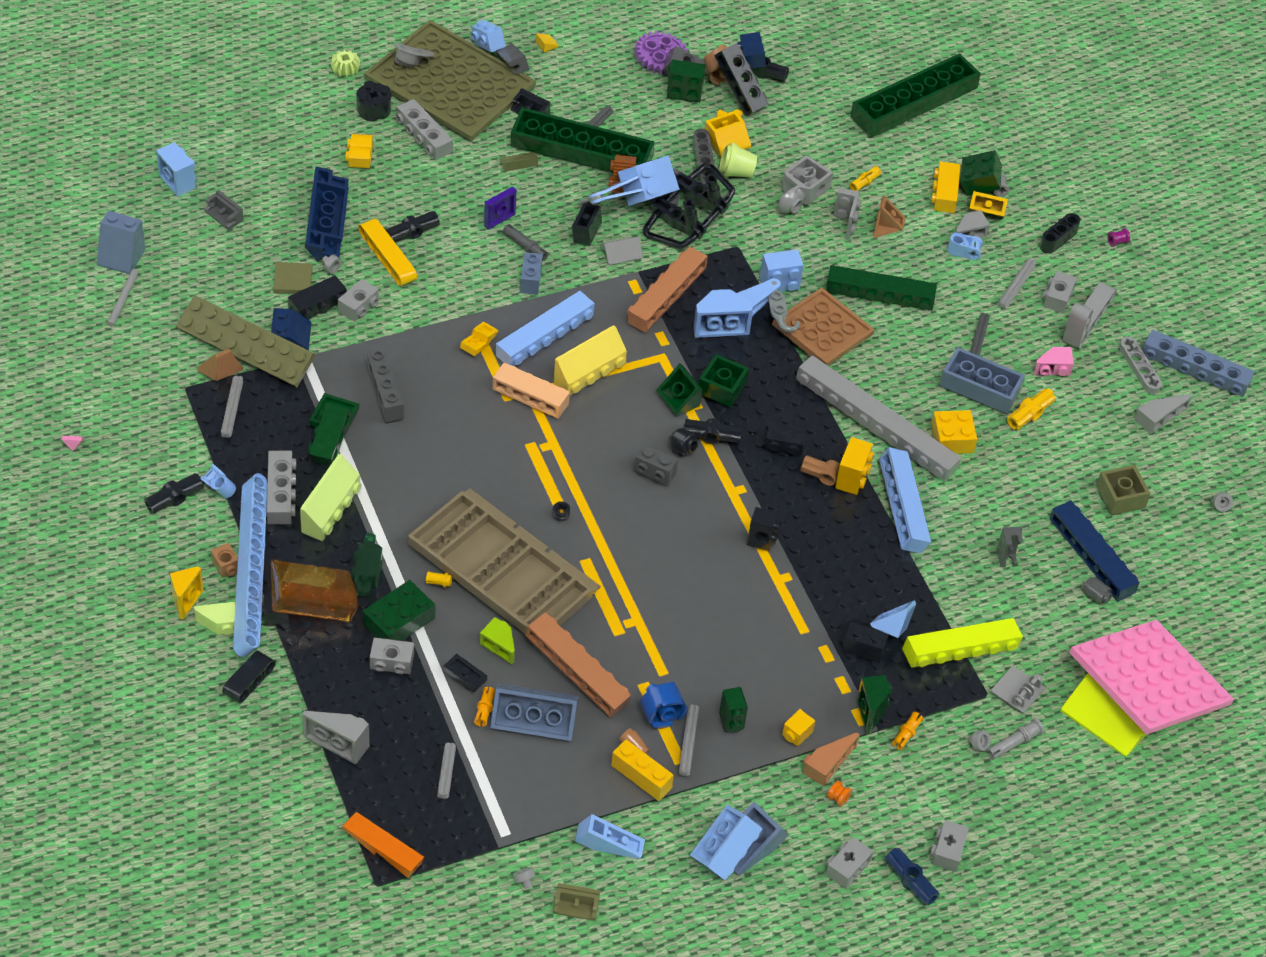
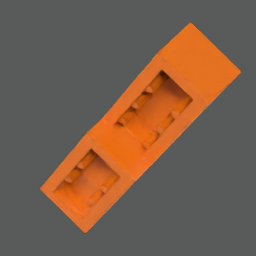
M358 812L342 827L374 855L378 853L407 878L423 862L424 856Z

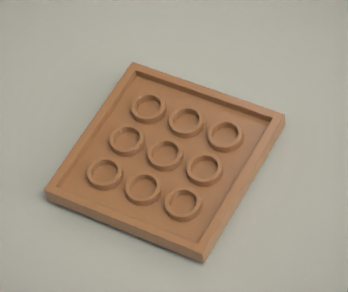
M820 288L787 310L785 324L793 327L799 321L800 326L796 331H783L775 319L772 323L774 327L810 356L813 355L827 366L871 337L875 331L874 328L823 288Z

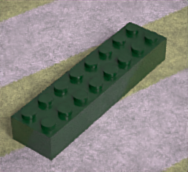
M959 53L854 101L850 117L870 137H874L977 89L981 73Z
M521 107L511 130L512 147L612 173L613 171H610L611 160H615V155L637 157L636 166L652 161L654 156L655 141Z

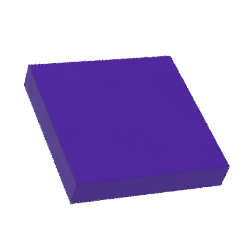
M513 186L484 202L485 228L491 229L516 215L517 190Z

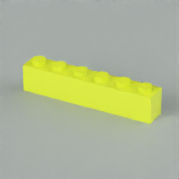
M1014 618L908 636L902 649L911 668L924 667L929 664H941L951 660L958 661L963 658L979 657L984 654H996L1007 650L1013 651L1018 648L1023 635Z

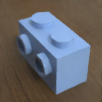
M480 20L477 24L471 26V36L476 46L489 52L506 47L501 27L486 20Z

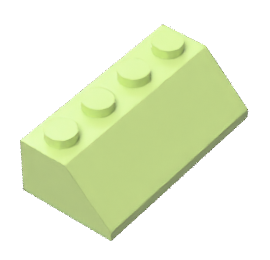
M338 454L300 508L302 533L320 541H323L326 535H330L333 525L341 519L344 509L350 506L353 496L359 493L362 486L360 474L343 455Z

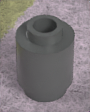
M1090 577L1082 588L1087 596L1100 605L1108 603L1113 596L1111 593L1112 588L1097 578Z

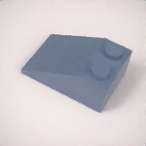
M755 802L743 814L759 825L762 831L759 833L758 839L748 848L746 855L735 866L734 871L739 876L772 853L789 836Z

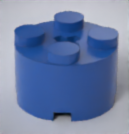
M675 682L649 685L646 688L647 692L640 700L641 707L649 723L654 728L669 727L673 725L672 721L677 718L680 721L687 713V706Z

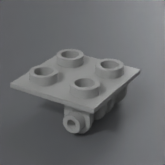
M1012 665L990 692L1024 714L1046 687L1041 684L1042 677L1039 674L1030 677Z

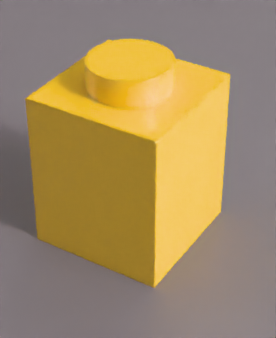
M799 709L784 723L782 735L788 742L798 747L813 733L815 720Z

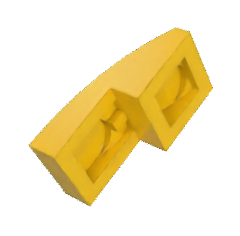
M482 322L473 328L472 335L461 341L460 348L476 356L494 339L498 330Z

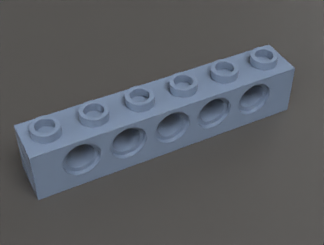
M1153 329L1142 350L1150 360L1174 368L1184 374L1191 375L1201 381L1208 382L1244 397L1255 373L1251 369Z

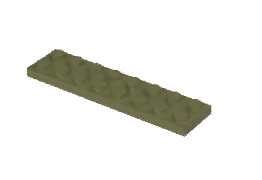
M196 295L193 296L176 325L179 330L222 351L230 349L236 358L294 387H298L316 356L314 353Z

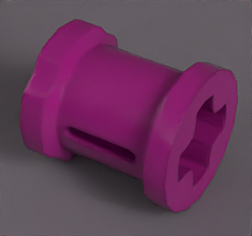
M1123 228L1118 232H1108V243L1111 247H1115L1120 243H1130L1129 231Z

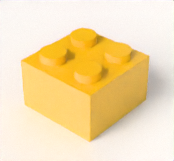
M971 410L934 411L931 423L934 439L956 454L974 453L977 436Z
M853 437L850 438L839 466L836 489L857 495L859 489L864 488L867 479L865 477L871 471L872 464L870 463L874 457L872 443Z

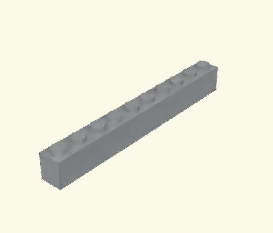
M813 355L799 366L796 380L856 420L860 425H863L875 435L888 442L891 446L907 451L909 458L945 482L958 469L962 457Z

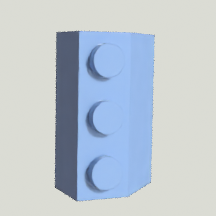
M726 805L690 856L714 874L726 880L733 873L740 859L746 855L751 844L758 839L762 828L745 814Z

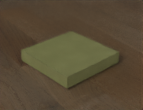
M276 262L273 293L295 294L310 287L313 264Z

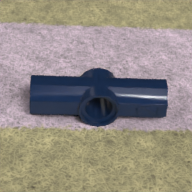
M894 848L885 856V861L901 878L904 888L911 890L924 906L934 903L940 893L923 875L921 866L913 863L900 848Z

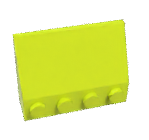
M1087 673L1060 709L1062 713L1125 757L1146 736L1143 730L1089 673Z

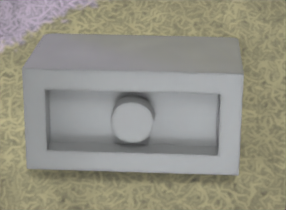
M636 236L600 243L601 250L606 252L609 265L643 257L640 240Z

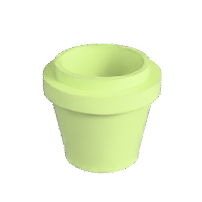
M731 142L723 150L719 171L727 178L729 176L751 178L755 171L757 155Z

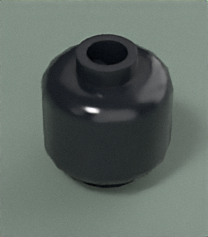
M684 428L677 429L670 436L671 449L684 456L694 453L698 448L696 434Z

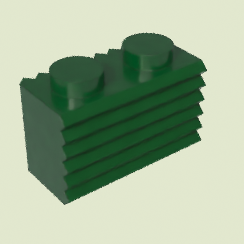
M741 687L725 689L722 692L719 715L725 732H739L745 728L748 706Z

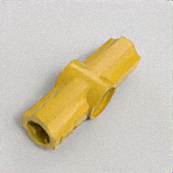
M1044 388L1034 397L1024 399L1019 408L1007 417L1006 421L1013 430H1019L1029 421H1036L1043 411L1055 402L1056 397L1053 391L1049 388Z

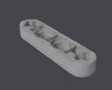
M1132 337L1122 338L1119 349L1144 390L1149 394L1159 393L1162 382L1137 341ZM1136 356L1139 357L1141 360L1135 361L1132 359V357ZM1140 370H1146L1149 374H1142Z

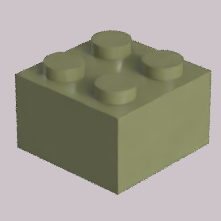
M1136 465L1100 472L1096 487L1111 515L1146 508L1150 492Z

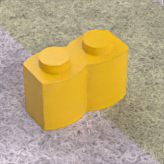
M352 134L351 139L347 140V149L349 151H346L345 161L349 162V167L370 168L373 135Z

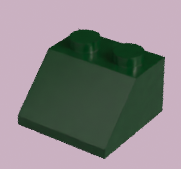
M886 675L861 678L857 704L866 734L872 732L885 715L886 707L889 706V695L892 694V687L890 682L887 683Z

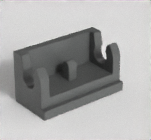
M513 43L496 50V54L502 58L501 61L507 63L509 67L518 66L517 69L512 71L514 74L530 70L526 56Z
M220 190L216 191L214 195L205 201L207 204H210L205 208V212L227 230L244 221L243 209Z
M1022 527L1002 528L997 547L1000 567H1006V558H1011L1012 564H1016L1018 544L1022 543L1023 539L1021 534Z

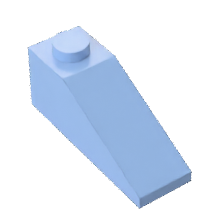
M591 814L579 823L575 842L592 850L640 859L645 839Z

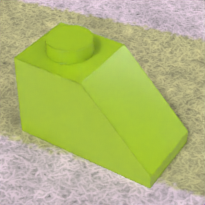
M494 617L480 632V645L513 664L515 649L511 627L505 621Z

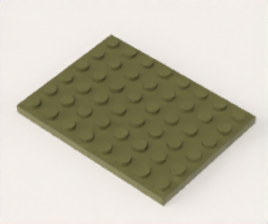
M431 20L427 21L401 44L431 51L434 53V56H423L418 65L406 67L395 62L396 47L364 73L366 80L389 86L391 94L405 103L415 99L434 120L470 141L515 104L512 100L521 88L530 91L536 85V80L522 72L514 74L512 71L515 68L509 67L508 64Z

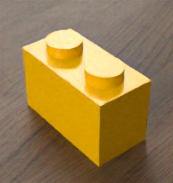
M974 191L969 209L975 211L982 210L983 213L1004 217L1008 199Z

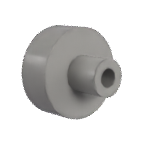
M336 255L324 256L322 262L325 263L324 270L330 274H334L341 265V259Z
M1221 491L1214 495L1212 503L1217 510L1225 512L1232 507L1233 498L1227 492Z
M977 730L969 737V743L972 744L976 751H986L990 746L991 739L987 731Z
M527 867L513 873L515 883L522 882L524 888L532 886L530 879L535 876L533 867Z

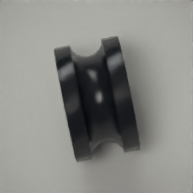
M563 501L556 502L553 506V517L558 521L567 520L570 516L569 504Z

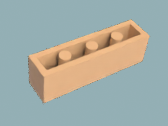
M503 363L493 377V390L559 419L569 405V391L535 377L531 373L517 369L515 366Z

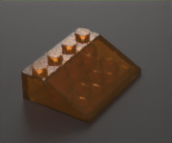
M276 560L271 561L272 611L351 621L357 610V592L349 571Z

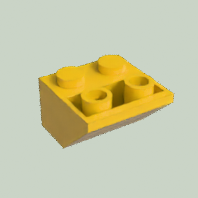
M736 110L706 120L705 130L709 132L711 146L720 157L725 146L731 142L736 143L742 149L751 148L745 122Z

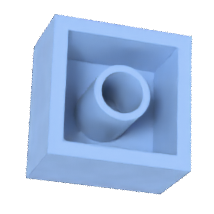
M174 142L156 150L159 176L177 197L196 188L195 163L192 158L186 155L182 147L180 148Z
M798 249L763 254L760 272L761 283L776 278L781 283L780 292L800 289L804 265Z

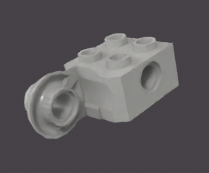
M807 155L784 171L781 187L785 193H783L779 200V212L797 213L803 204H810L830 189L833 172Z

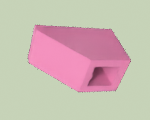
M1052 347L1037 360L1034 375H1071L1074 365L1071 347Z

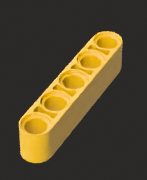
M376 218L358 225L362 238L399 286L417 280V273L414 267Z

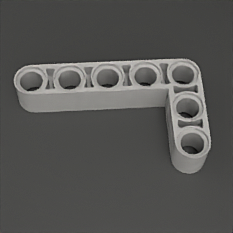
M1099 282L1084 305L1076 302L1070 311L1062 341L1080 349L1114 299L1117 289Z

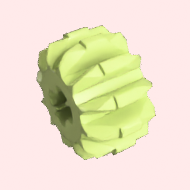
M344 50L343 52L337 51V54H333L331 67L334 74H339L340 77L345 75L347 78L348 75L354 76L355 73H358L360 60L357 53H352L351 50L348 52Z

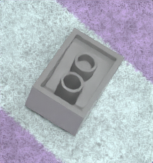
M304 711L302 713L303 736L348 761L357 764L370 747L369 724L363 718L339 713Z

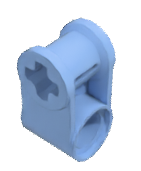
M953 233L950 237L947 251L953 256L978 260L981 257L980 248L983 246V241L976 236Z
M214 464L211 465V469L204 476H201V480L222 497L229 498L235 493V484Z

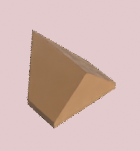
M883 196L881 199L873 238L903 231L906 217L886 196Z
M230 349L215 354L197 367L199 372L215 381L244 370Z

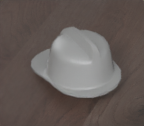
M394 43V46L397 47L395 62L406 67L418 65L423 56H434L433 52L425 49Z

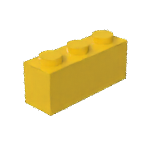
M940 161L939 168H935L934 178L937 181L934 180L932 191L936 192L932 193L931 203H934L935 211L955 213L961 164Z
M625 740L613 751L611 766L656 800L660 801L672 789L674 775L628 740Z

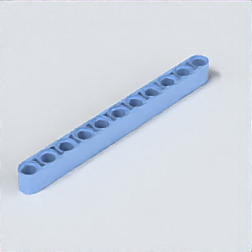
M259 473L254 474L242 486L233 649L240 657H246L260 644L268 483L266 478Z

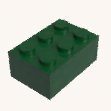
M410 579L363 610V625L376 638L403 641L435 619V603Z

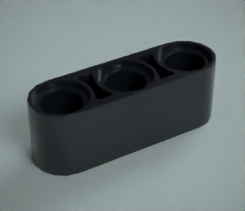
M1069 213L1046 230L1042 236L1040 250L1051 254L1074 237L1078 232L1080 217L1075 213Z
M259 650L255 651L227 680L222 689L223 694L239 704L243 703L273 671L276 664L275 660Z

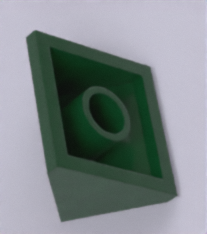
M681 363L676 366L656 389L657 393L677 416L701 404L702 388Z

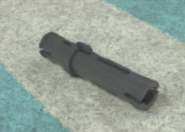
M511 224L504 227L503 234L522 246L526 252L543 254L542 262L547 259L549 253L542 249L536 241L530 240Z

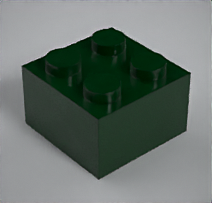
M672 59L668 77L667 98L700 103L706 64Z
M996 150L962 157L960 182L967 196L973 195L974 191L985 193L1001 189L1002 163Z
M715 354L699 378L702 395L732 407L747 384L749 368Z

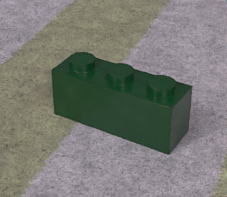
M327 403L325 409L321 410L320 424L315 427L314 441L308 447V454L312 462L331 466L336 459L351 418L349 408Z

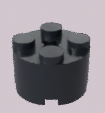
M366 81L356 93L359 116L364 120L372 122L377 121V119L387 118L391 113L390 87L374 83L373 81Z

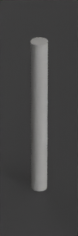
M132 269L107 322L108 326L114 327L137 278L138 270Z

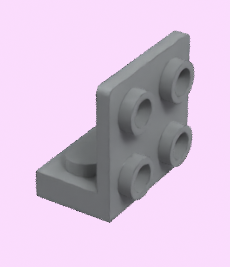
M839 187L834 216L849 219L845 240H849L850 234L854 235L856 224L853 223H856L859 217V212L856 210H859L861 200L859 199L860 192Z

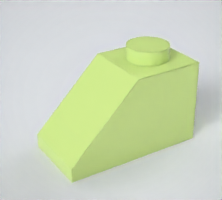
M235 602L194 606L195 618L198 623L217 635H230L234 633Z

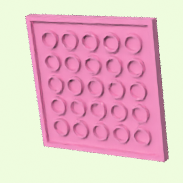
M1157 620L1072 646L1069 652L1146 735L1231 705L1234 700L1214 677Z

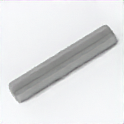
M448 742L444 746L438 786V797L440 799H447L449 797L456 751L454 743Z

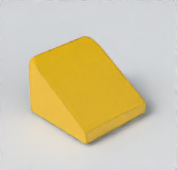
M536 34V44L543 52L559 47L550 35Z

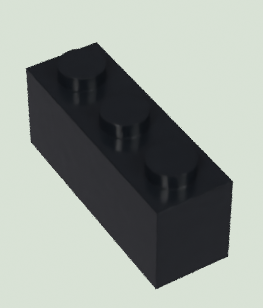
M334 275L288 296V309L295 310L309 320L313 316L337 306L338 299L347 292V288Z

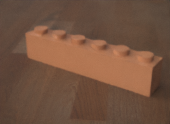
M690 246L685 252L682 251L678 259L670 264L668 270L665 273H661L658 280L649 286L648 291L645 294H641L638 301L629 307L627 323L646 333L706 269L708 256Z
M544 612L528 626L525 636L610 718L628 704L631 697L629 690L625 686L620 685L615 680L613 674L606 671L596 658H592L586 652L584 646L578 644L567 630H563L554 617Z

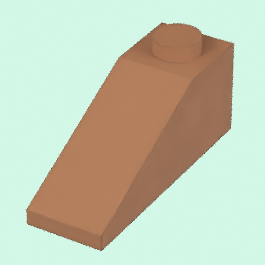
M857 732L817 748L812 755L808 754L803 761V765H805L803 774L824 786L855 749L860 734Z

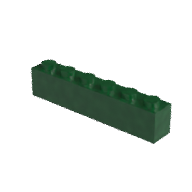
M830 265L826 291L852 298L856 297L932 311L937 283Z

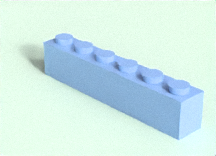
M578 291L496 343V356L502 362L511 366L521 364L523 360L535 355L540 349L549 346L554 340L563 337L565 333L577 328L584 321L590 320L594 316L595 303L581 291Z
M889 447L881 455L879 461L901 549L922 553L931 543V538L909 454L907 451Z

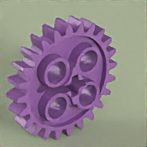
M655 30V34L649 31L648 35L644 33L643 37H639V40L636 41L634 52L635 57L638 58L637 62H642L641 67L647 66V71L652 69L653 73L659 71V75L662 72L668 75L669 72L663 70L668 53L675 46L681 47L687 52L689 49L685 48L686 43L681 44L682 39H676V35L671 37L670 32L665 35L664 31L659 34Z

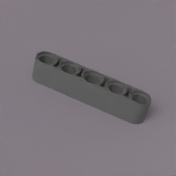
M697 129L694 132L693 152L696 168L703 163H712L714 165L710 135L705 129ZM710 170L703 171L697 176L698 182L707 186L705 178L708 174H712Z

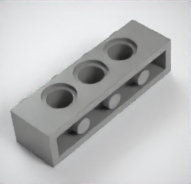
M415 99L396 107L397 122L402 124L406 128L407 133L412 135L416 142L425 148L428 155L437 160L453 152V139Z
M269 451L268 524H291V517L295 516V504H292V501H296V490L292 489V485H296V474H292V471L296 470V458H292V451Z

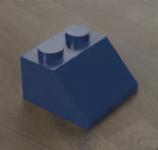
M274 308L271 332L309 351L311 321L293 309Z

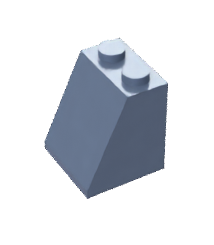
M108 211L100 224L97 265L130 274L146 250L142 220Z

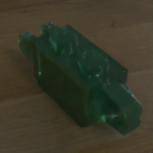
M371 532L365 534L364 542L359 543L358 551H354L356 567L352 566L351 578L355 579L358 596H369L371 589L376 588L380 583L383 548L376 544V535Z

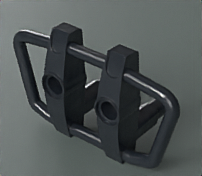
M712 163L701 164L688 176L678 172L675 177L679 190L670 192L664 199L658 196L652 200L650 208L654 212L643 227V234L646 238L682 249L693 243L697 238L701 239L707 232L706 228L719 214L723 215L729 208L728 204L731 202L736 190ZM710 170L712 174H708L705 178L707 186L695 180L703 171ZM717 179L728 190L725 198L721 197ZM680 191L688 197L683 201L684 210L670 203ZM694 204L712 211L702 223L698 220ZM660 216L673 229H677L690 236L680 242L652 233L650 229Z

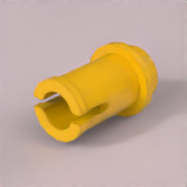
M427 572L426 584L440 585L443 588L451 586L452 575H449L448 572L445 574Z

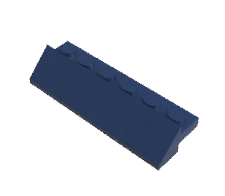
M316 166L305 248L319 262V259H323L324 256H340L349 179L334 176L333 170Z

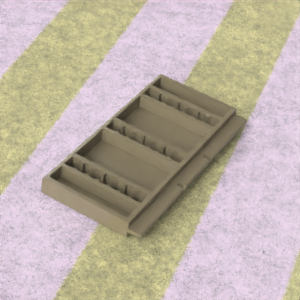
M471 488L465 492L461 491L408 535V544L442 571L452 575L455 581L524 634L528 626L544 612L554 617L558 625L561 626L590 601L593 594L601 587L555 551L550 550L547 553L546 551L549 547L523 527L518 526L515 529L514 527L517 526L515 521Z

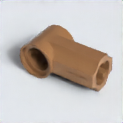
M805 456L801 471L818 477L825 485L832 486L837 480L840 464L834 460L824 462L810 456Z

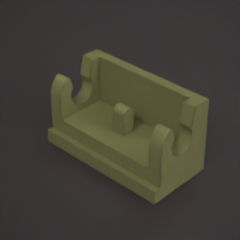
M558 883L553 914L595 921L601 890Z

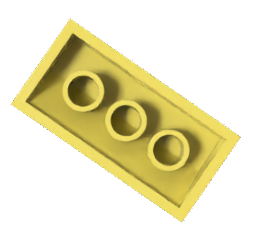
M613 325L555 359L554 384L566 389L572 395L578 393L587 385L593 384L599 378L607 376L616 368L622 367L626 363L627 350L617 328Z

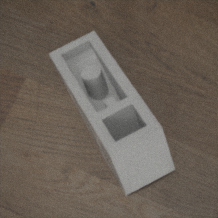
M1187 394L1151 400L1147 404L1139 406L1136 411L1135 421L1152 434L1189 408L1192 396Z

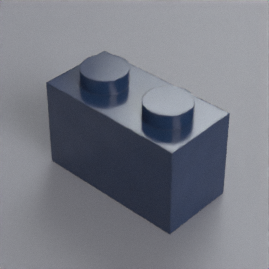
M760 32L741 34L740 42L737 43L743 50V55L751 68L765 67V51Z

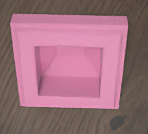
M83 436L62 437L64 443L72 451L85 439Z

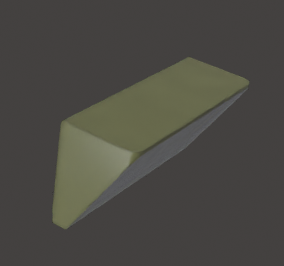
M534 152L501 157L500 162L504 172L538 166V156Z

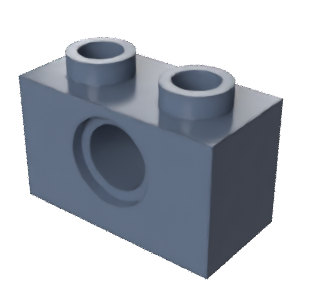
M524 253L520 293L539 294L543 254Z

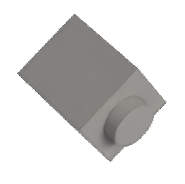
M982 210L969 212L964 215L955 233L979 238L987 237L990 224Z

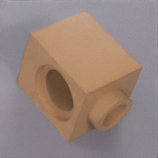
M229 543L211 550L212 563L221 578L233 576L237 573L238 557Z

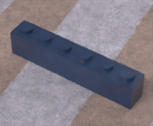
M1072 500L1053 508L1049 520L1094 575L1112 588V597L1116 602L1136 594L1140 583L1138 578L1131 573L1125 562L1107 544L1102 534L1097 532L1091 521L1082 514L1080 508Z

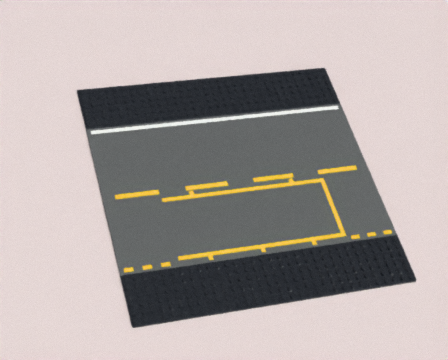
M739 247L705 254L708 256L706 269L646 333L627 323V311L631 305L638 301L640 295L645 294L649 286L658 280L660 274L668 270L670 264L317 353L298 387H294L260 369L231 375L218 381L212 380L185 388L213 464L236 486L235 493L226 499L239 532L243 484L256 473L263 475L268 483L269 451H292V458H296V470L292 471V474H296V485H292V489L296 490V501H292V504H295V516L291 517V524H268L266 508L262 593L265 596L282 580H287L289 624H277L275 627L307 710L351 714L357 718H363L369 724L370 747L357 764L324 747L322 749L349 819L358 812L424 856L422 864L410 877L579 825L580 822L591 814L602 818L657 801L611 766L612 753L622 744L619 738L629 728L633 731L636 730L650 749L647 755L674 775L672 789L663 797L666 798L814 752L817 748L856 732L860 734L859 737L869 735L865 733L857 704L861 678L886 675L887 683L890 682L892 687V694L889 695V706L886 707L885 715L870 734L906 723L912 712L919 713L917 718L921 715L924 718L987 697V691L968 658L911 668L902 649L908 636L952 628L909 551L901 549L897 530L869 479H866L864 488H860L858 494L855 495L836 489V482L832 486L825 485L818 477L801 471L805 456H810L824 462L834 460L840 464L848 442L825 400L796 380L799 366L803 364V361L792 341L772 325L774 318L770 312L769 302L752 316L749 335L695 338L694 321L696 305L712 290L730 289L738 293L759 285ZM578 291H581L595 303L594 316L590 320L581 323L577 328L565 333L563 337L554 340L549 346L540 349L535 355L529 356L521 364L515 365V367L554 384L555 359L613 325L617 328L627 350L626 363L622 367L616 368L607 376H603L593 384L587 385L578 393L570 395L569 405L559 419L493 390V377L504 363L496 356V343ZM482 322L498 330L497 335L476 356L460 348L461 341L472 335L473 328ZM385 348L403 401L404 419L390 422L384 421L367 368L368 351ZM715 354L749 368L747 384L732 407L701 395L700 406L677 416L656 391L679 363L686 368L699 384V378ZM234 376H242L243 385L232 435L230 438H223L221 436V429L232 379ZM327 393L359 403V410L343 438L338 454L343 455L360 474L362 486L359 493L353 496L350 506L344 509L341 519L333 525L330 535H326L324 540L320 541L302 533L300 508L330 467L312 462L308 454V447L315 438V427L309 425V420L323 394ZM710 418L720 420L722 424L742 427L740 443L719 440V442L711 444L704 441L703 438L697 437V450L687 456L673 451L670 446L671 434L679 428H684L685 419L706 422ZM770 421L807 428L802 455H791L787 452L765 449ZM644 444L678 459L677 473L668 486L634 471L635 456ZM471 488L517 523V526L514 527L515 529L518 526L523 527L549 547L546 551L547 553L550 550L555 551L599 584L601 587L593 594L592 599L560 627L563 630H567L578 644L584 646L586 652L592 658H596L606 671L613 674L615 680L620 685L625 686L629 690L631 697L628 704L610 718L533 644L522 631L453 578L451 586L446 588L440 585L426 584L428 571L445 574V572L408 544V535L461 491L465 492ZM563 501L569 504L570 516L567 520L558 521L553 517V506L556 502ZM755 507L778 512L777 521H780L777 532L778 538L776 544L771 545L770 551L747 545L750 523ZM410 579L435 603V619L403 640L414 643V658L410 674L370 669V654L373 639L376 637L363 625V610ZM915 600L916 606L907 629L898 638L890 635L880 663L842 651L844 638L853 618L871 623L879 614ZM494 617L505 621L511 627L515 649L513 664L480 645V632ZM455 654L460 655L487 675V681L474 693L443 671V666ZM675 682L687 706V711L690 704L699 706L690 775L687 777L679 775L687 713L680 721L678 718L672 721L673 725L669 727L654 728L649 723L640 704V700L647 692L646 688L649 685ZM498 684L579 696L572 741L490 728L492 712L489 713L486 726L482 727L483 721L481 726H477L474 723V719L478 711L477 703L481 700L484 687H488L487 693L489 687L496 690ZM741 687L748 706L745 728L739 732H725L719 715L722 692L725 689ZM801 709L815 720L813 733L797 747L795 744L788 742L782 735L784 723ZM448 742L454 743L456 751L449 797L447 799H440L438 797V786L444 746ZM359 843L375 886L380 887L407 878L378 853L374 855Z

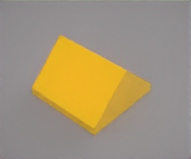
M198 566L170 573L172 596L179 618L182 620L204 591L202 571Z

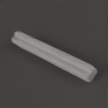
M1027 259L999 300V307L1006 309L1034 269L1035 260Z
M234 376L232 379L221 429V436L223 438H230L232 435L243 385L242 376Z
M690 704L688 706L679 775L687 777L690 775L699 712L698 705Z

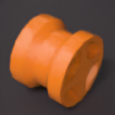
M836 781L830 788L827 798L830 800L834 799L837 805L842 807L850 798L852 789L849 787L845 788L842 782Z

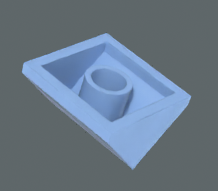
M915 600L879 614L870 623L871 626L898 638L909 625L916 606Z

